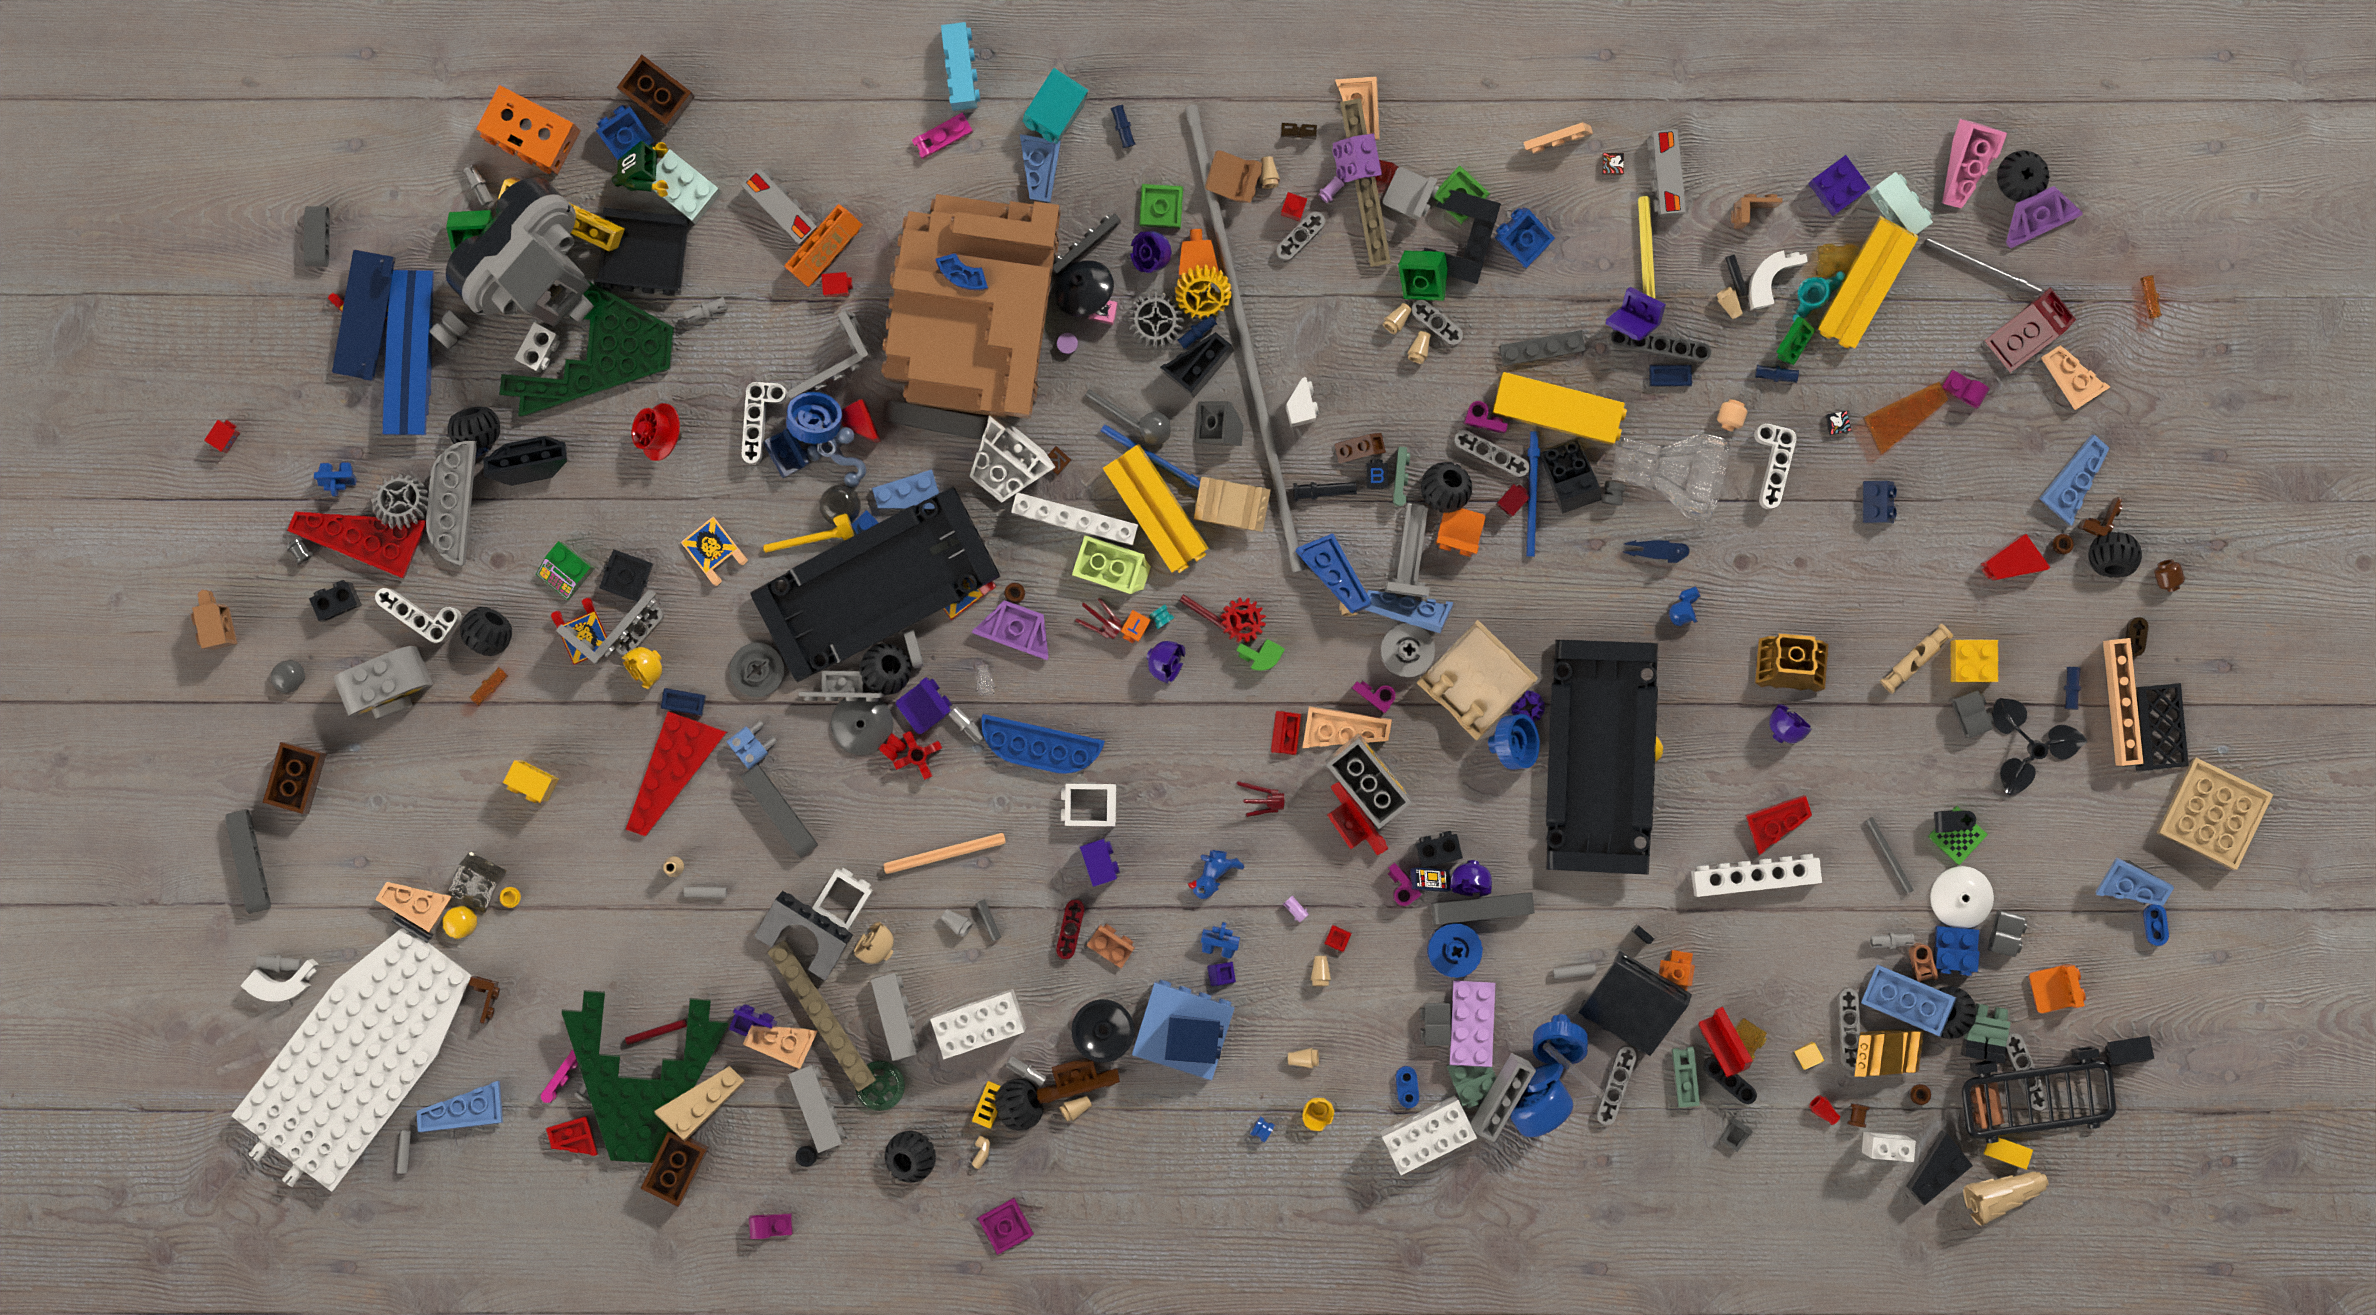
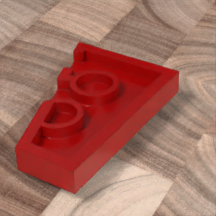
M1805 795L1745 815L1757 854L1761 855L1765 852V849L1773 843H1777L1781 840V837L1789 831H1793L1812 816Z

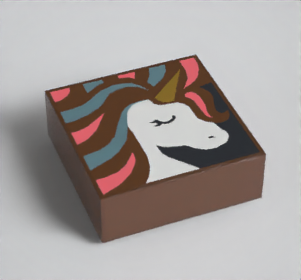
M1603 153L1602 175H1623L1624 153Z

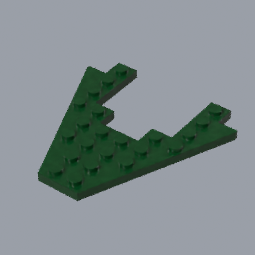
M587 281L591 286L583 295L594 307L583 318V320H590L586 361L566 359L564 380L501 374L499 395L520 397L518 416L525 417L670 370L674 327Z
M584 990L582 1011L562 1009V1017L611 1161L653 1163L668 1131L671 1130L654 1111L695 1087L728 1027V1021L709 1020L711 999L689 998L684 1059L662 1058L660 1079L618 1076L620 1055L599 1054L605 991Z

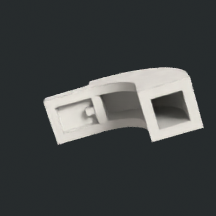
M1783 250L1765 259L1756 268L1749 282L1748 301L1750 310L1772 306L1774 300L1771 283L1774 275L1784 269L1805 265L1808 262L1806 254L1800 255L1799 252L1788 254L1787 258H1785Z
M313 959L307 960L296 974L286 982L273 980L261 969H256L243 982L241 987L254 997L265 1001L291 999L310 988L311 985L306 979L310 980L317 972L315 968L319 964Z

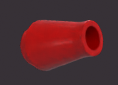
M1818 1095L1811 1101L1809 1107L1812 1113L1826 1120L1831 1125L1839 1121L1840 1115L1826 1097Z

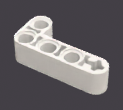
M753 382L746 389L742 458L751 465L760 463L763 458L767 404H782L788 398V392L781 384ZM756 387L762 389V394L758 398L752 397V390ZM775 389H782L783 394L781 398H773L772 393ZM759 408L760 416L755 419L751 418V410ZM758 429L759 435L756 439L749 438L750 430ZM748 442L752 444H758V446L754 445L753 448L754 452L757 453V456H754L753 460H751V458L747 456L748 453L752 452V446L748 445Z
M1763 424L1755 430V440L1760 444L1772 446L1759 503L1765 509H1772L1777 507L1782 499L1796 443V434L1788 428ZM1762 428L1769 431L1770 437L1768 439L1761 437L1760 431ZM1782 434H1787L1790 437L1789 444L1781 442ZM1777 454L1784 456L1785 462L1783 465L1776 462ZM1772 474L1779 476L1780 482L1778 485L1771 482ZM1772 492L1771 498L1774 499V502L1769 504V500L1766 497L1770 496Z
M382 588L375 595L376 603L433 643L446 642L461 621L460 611L452 607L443 608L434 619L392 589ZM387 594L389 599L396 601V603L393 604L385 601L386 599L383 596ZM406 604L408 612L402 616L400 614V607ZM452 611L454 613V620L449 623L446 620V614ZM423 616L425 624L420 628L417 626V619ZM440 628L442 630V637L437 640L434 638V631Z

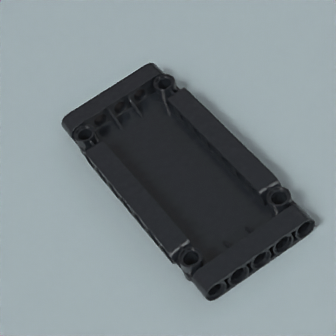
M954 486L797 565L788 570L784 575L751 591L750 595L787 667L798 683L962 599L963 596L1000 578V574ZM927 503H932L935 507V511L931 515L925 512V505ZM949 538L957 539L960 543L952 546ZM946 540L950 548L932 555L930 547ZM966 577L971 578L974 582L971 589H967L963 585ZM780 580L785 581L787 584V589L784 592L778 589L777 585ZM819 654H822L826 659V663L823 666L816 662V657Z
M1555 640L1546 826L1548 827L1546 837V870L1649 875L1656 754L1658 643ZM1561 666H1567L1569 669L1568 675L1560 677L1558 669ZM1651 669L1653 677L1650 680H1644L1642 678L1643 670ZM1555 832L1562 836V841L1558 845L1554 844L1551 840ZM1639 836L1646 839V846L1642 849L1635 845V840Z

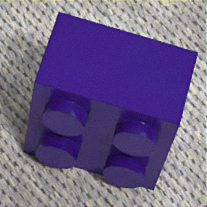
M1846 155L1808 183L1832 216L1836 215L1870 189V186Z
M1105 838L1080 846L1093 887L1118 878L1117 874L1120 873L1117 861H1112L1110 854L1114 852L1110 841L1106 842Z

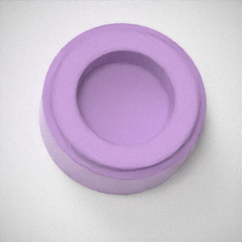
M1071 333L1060 335L1057 340L1059 351L1063 354L1075 352L1078 347L1077 338Z

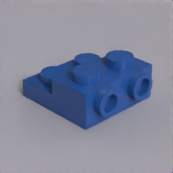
M622 104L613 111L615 115L608 119L605 116L596 123L598 125L595 128L596 132L617 160L640 141L647 145L655 141L630 105L625 107Z
M1523 207L1513 211L1511 214L1512 219L1507 224L1503 223L1497 228L1496 232L1498 234L1495 236V239L1523 267L1527 268L1555 237L1529 209Z
M1936 926L1933 961L1936 969H1939L1938 973L1951 974V970H1958L1959 975L1972 976V972H1978L1980 952L1978 951L1979 930Z

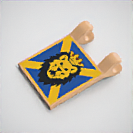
M714 516L681 542L715 586L719 585L722 580L715 573L714 569L731 555L741 565L748 561Z

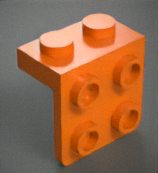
M1463 508L1455 512L1443 513L1435 544L1439 545L1441 550L1451 552V549L1458 550L1460 555L1466 557L1476 555L1485 522V515Z
M2064 964L2029 974L2037 1012L2046 1013L2067 1007L2079 1008L2085 1006V992L2083 988H2080L2079 984L2081 975L2075 965Z

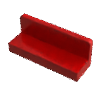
M1723 1007L1716 1009L1713 1016L1698 1023L1726 1077L1733 1076L1750 1068L1753 1060Z

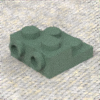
M1446 1065L1461 1105H1467V1108L1478 1105V1100L1487 1096L1497 1078L1492 1067Z

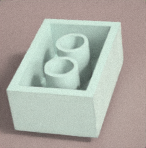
M670 149L656 165V181L653 184H656L659 180H664L669 189H666L668 195L662 198L684 216H687L694 224L701 219L722 193L719 188Z
M1895 172L1870 190L1868 195L1887 220L1914 234H1918L1933 223L1931 220L1932 216L1926 208L1923 209L1916 193L1908 189L1905 178Z

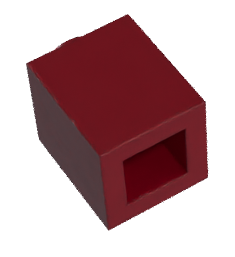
M1513 484L1496 505L1512 518L1529 499L1526 495L1528 491L1520 484L1518 486Z

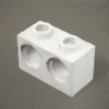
M534 322L514 359L540 373L542 369L545 370L547 368L551 352H555L558 348L560 336ZM547 334L549 337L548 342L541 345L539 342L540 337ZM532 353H538L539 355L538 361L535 363H531L529 360Z

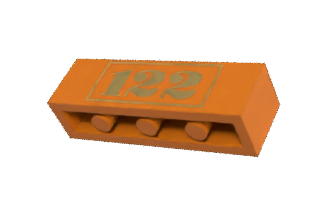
M838 204L784 267L799 281L809 287L818 279L821 272L831 264L835 256L845 248L849 240L857 235L863 224L847 209Z

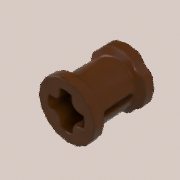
M1851 1103V1118L1847 1124L1866 1128V1113L1870 1107Z

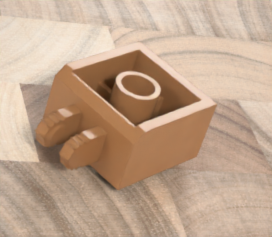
M202 589L197 594L199 606L192 607L193 613H191L192 622L196 625L198 632L196 633L197 644L201 646V649L210 650L236 645L237 639L229 607L224 604H217L213 592Z

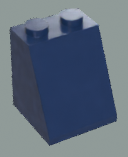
M1170 1014L1165 1060L1215 1064L1216 1059H1220L1221 1047L1217 1045L1218 1038H1223L1224 1026L1220 1025V1020Z

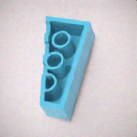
M966 22L941 25L943 49L946 56L949 94L951 95L949 97L951 108L953 111L977 108V102H981L979 89L975 90L974 82L978 81L977 70L972 69L971 61H975L974 48L969 47V41L972 40L971 28H967Z

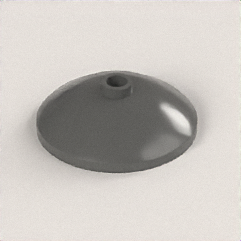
M858 697V701H846V698L838 703L832 713V735L837 744L851 754H873L879 751L878 748L882 743L887 744L888 736L893 732L892 713L887 704L880 698L879 701L874 702L866 701V697ZM863 720L864 727L859 728L857 722Z

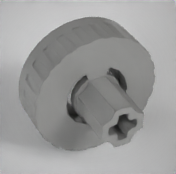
M1408 623L1400 624L1390 629L1385 634L1380 646L1383 664L1391 673L1399 677L1410 678L1422 674L1431 666L1435 657V644L1429 632L1424 628ZM1408 644H1410V647L1412 648V653H1410V656H1408L1407 652L1404 651V648H1406Z

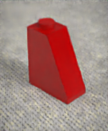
M2027 534L2020 535L1981 563L1983 566L1982 572L1988 579L1991 578L1992 580L2045 571L2051 568Z

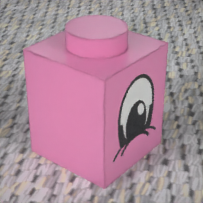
M1108 301L1099 311L1089 315V320L1113 325L1118 306L1117 302Z

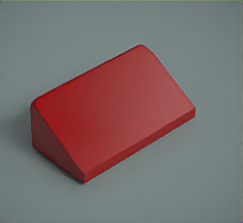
M1276 711L1271 752L1296 755L1301 714Z

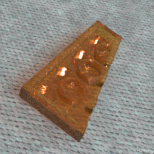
M1937 382L1862 417L1880 455L1948 401V398L1940 382Z

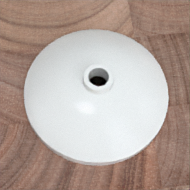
M1966 866L1952 867L1942 872L1934 881L1930 893V902L1935 915L1944 924L1953 928L1968 929L1979 925L1988 917L1994 901L1993 889L1988 879L1978 870ZM1964 894L1968 895L1967 902H1963L1962 896Z

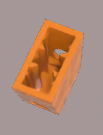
M1191 229L1190 241L1182 242L1179 278H1182L1183 272L1188 274L1189 267L1193 271L1196 270L1197 265L1200 269H1204L1205 264L1208 266V269L1214 266L1216 272H1218L1212 241L1203 240L1202 229Z

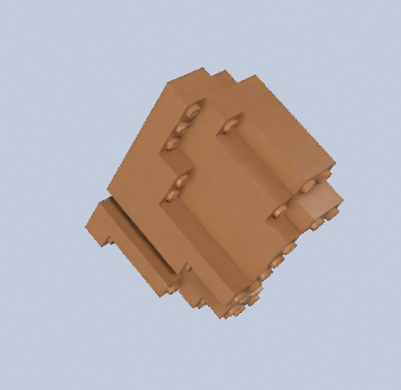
M936 194V199L931 201V214L908 211V216L903 218V234H899L898 246L901 247L900 255L896 254L895 273L891 272L890 285H892L894 290V296H890L889 309H892L891 317H887L886 329L889 332L888 338L883 340V350L886 351L887 361H883L881 373L889 382L908 384L905 385L903 397L908 404L988 417L992 415L1002 419H1008L1009 416L1031 419L1033 402H1036L1039 384L1037 374L1054 259L1057 258L1059 245L1060 206L1034 201V204L1010 201V204ZM956 253L964 265L972 268L982 267L988 289L968 290L953 284L940 271L935 259Z

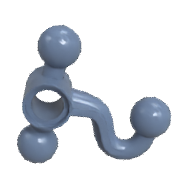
M846 427L842 428L832 440L818 444V446H809L806 453L811 461H817L823 455L826 457L830 456L839 465L856 466L858 472H848L844 478L845 484L853 488L857 487L860 480L865 476L866 466L862 460L855 457H845L840 449L842 443H851L855 436L853 430Z

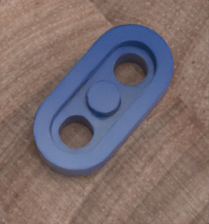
M2150 904L2143 912L2146 939L2152 945L2161 946L2169 939L2166 910L2161 905ZM2153 910H2155L2157 913L2155 918L2151 917V912ZM2155 931H2158L2159 937L2157 939L2153 937Z
M1402 1066L1396 1072L1398 1101L1405 1108H1413L1419 1102L1417 1074L1412 1067ZM1405 1073L1410 1074V1079L1408 1081L1403 1080V1075ZM1407 1094H1411L1413 1096V1099L1410 1102L1405 1100V1096Z

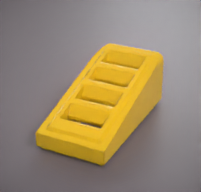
M990 1081L987 1082L972 1122L990 1129L992 1128L998 1111L995 1104L986 1101L985 1098L988 1097L995 1100L996 1095L988 1093L989 1089L998 1091L1001 1087L1000 1085ZM982 1105L994 1109L993 1113L982 1109ZM979 1113L991 1117L990 1121L979 1117Z

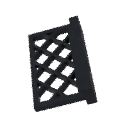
M2181 683L2136 687L2143 764H2136V771L2189 766ZM2169 688H2175V698L2172 702L2164 696ZM2146 690H2152L2158 695L2153 703L2147 700ZM2161 698L2168 704L2163 713L2155 707ZM2172 708L2177 712V718L2174 722L2166 716ZM2152 710L2160 716L2155 724L2149 720V714ZM2163 719L2171 725L2165 734L2158 728ZM2173 729L2179 732V739L2176 743L2168 737ZM2154 731L2162 736L2156 745L2151 741V735ZM2165 740L2173 746L2168 754L2160 749ZM2175 750L2181 753V763H2176L2170 758ZM2156 751L2164 757L2159 765H2153V755Z

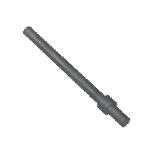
M1929 237L1925 241L1924 245L2015 285L2016 289L2026 290L2037 296L2042 291V288L2029 283L2027 279L2021 276L2019 278Z

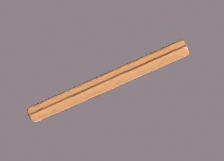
M1003 833L894 860L884 863V870L886 874L1002 845L1006 843Z

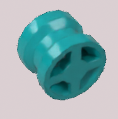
M1166 604L1149 615V618L1155 621L1157 629H1160L1175 618L1173 614H1169L1167 611L1168 607Z

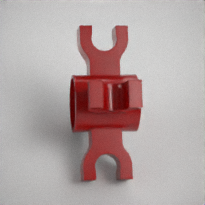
M912 731L903 734L910 750L907 756L893 762L896 770L912 763L918 765L924 780L932 777L933 775L926 760L928 755L942 749L940 741L922 747L918 746ZM916 749L923 752V759L918 762L912 757V753Z

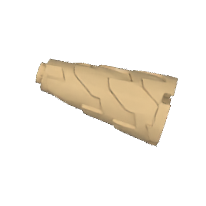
M2029 1172L2014 1177L2011 1175L1996 1180L1989 1179L1965 1185L1963 1193L1967 1209L1972 1208L1974 1213L1970 1214L1978 1225H1984L2006 1214L2005 1212L2023 1205V1202L2040 1195L2041 1192L2046 1190V1186L2049 1183L2045 1174Z

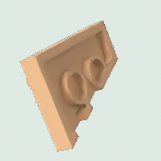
M1377 77L1336 79L1335 81L1343 101L1361 98L1367 134L1374 133L1375 140H1380Z
M1582 122L1525 141L1524 145L1527 151H1532L1535 154L1544 151L1545 147L1548 146L1557 147L1565 144L1564 142L1581 139L1584 136L1593 134L1590 125Z
M2061 345L2041 357L2074 410L2110 388L2108 384L2101 382L2095 377L2096 374L2091 370L2088 371L2083 367L2079 360Z
M386 882L375 900L430 933L451 901L452 896Z
M751 1025L743 1044L800 1069L818 1031L816 1029L776 1026L771 1029L763 1025Z

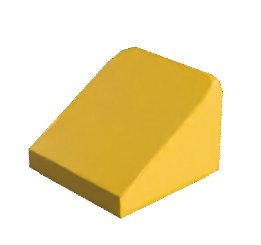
M1810 1042L1794 1051L1804 1070L1824 1061L1814 1042Z

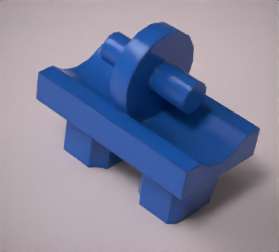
M349 462L340 463L339 471L333 472L331 464L320 463L318 472H314V479L317 480L318 486H324V491H331L332 496H338L339 490H346V486L356 485L357 482Z
M1222 922L1221 928L1213 926L1212 931L1203 929L1201 937L1202 952L1212 954L1214 946L1222 947L1221 956L1231 959L1234 952L1238 950L1240 937L1232 936L1233 930L1225 929V922Z

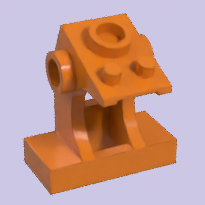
M1671 950L1669 961L1660 960L1659 975L1687 991L1688 986H1692L1695 965L1691 964L1693 953Z

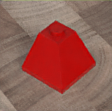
M863 399L841 410L843 428H850L855 434L875 443L881 442L868 407Z

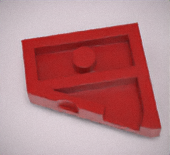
M588 1116L546 1128L552 1149L584 1153L591 1156L598 1155Z

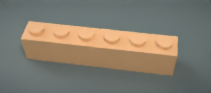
M2131 639L2103 641L2116 766L2143 764Z

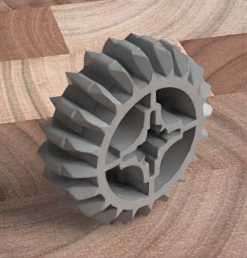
M1154 292V298L1150 299V294L1146 293V301L1140 296L1138 300L1141 304L1138 305L1135 302L1132 304L1136 311L1129 310V314L1134 317L1128 318L1127 321L1134 323L1129 326V330L1136 329L1132 337L1141 336L1138 340L1139 344L1145 339L1147 340L1146 347L1150 346V342H1154L1153 347L1157 349V342H1161V346L1164 348L1166 346L1164 340L1167 339L1172 344L1173 340L1170 336L1179 337L1175 330L1182 331L1183 327L1177 325V323H1183L1184 319L1177 318V316L1183 314L1182 310L1175 311L1179 306L1178 303L1171 305L1173 297L1165 301V293L1159 299L1158 293ZM1153 304L1151 314L1139 317L1145 307ZM1159 304L1169 309L1173 317L1160 314ZM1155 310H1157L1158 319H1162L1158 321L1156 330L1153 322H1150V319H1153L1155 316ZM1138 323L1149 325L1152 328V336L1145 334ZM1172 324V327L1166 334L1159 336L1161 326Z
M399 473L398 478L395 479L391 475L390 481L387 482V480L383 479L384 485H377L378 491H373L374 498L371 499L372 510L376 514V518L381 520L382 524H389L392 529L396 524L398 529H402L405 524L410 528L411 522L417 524V518H424L422 512H427L428 510L426 506L428 505V492L424 490V485L419 483L417 478L412 479L409 475L403 478ZM415 493L416 501L414 505H411V496ZM387 498H389V500H390V504L388 505L389 508H388L387 510H385V509H384L385 501H386Z

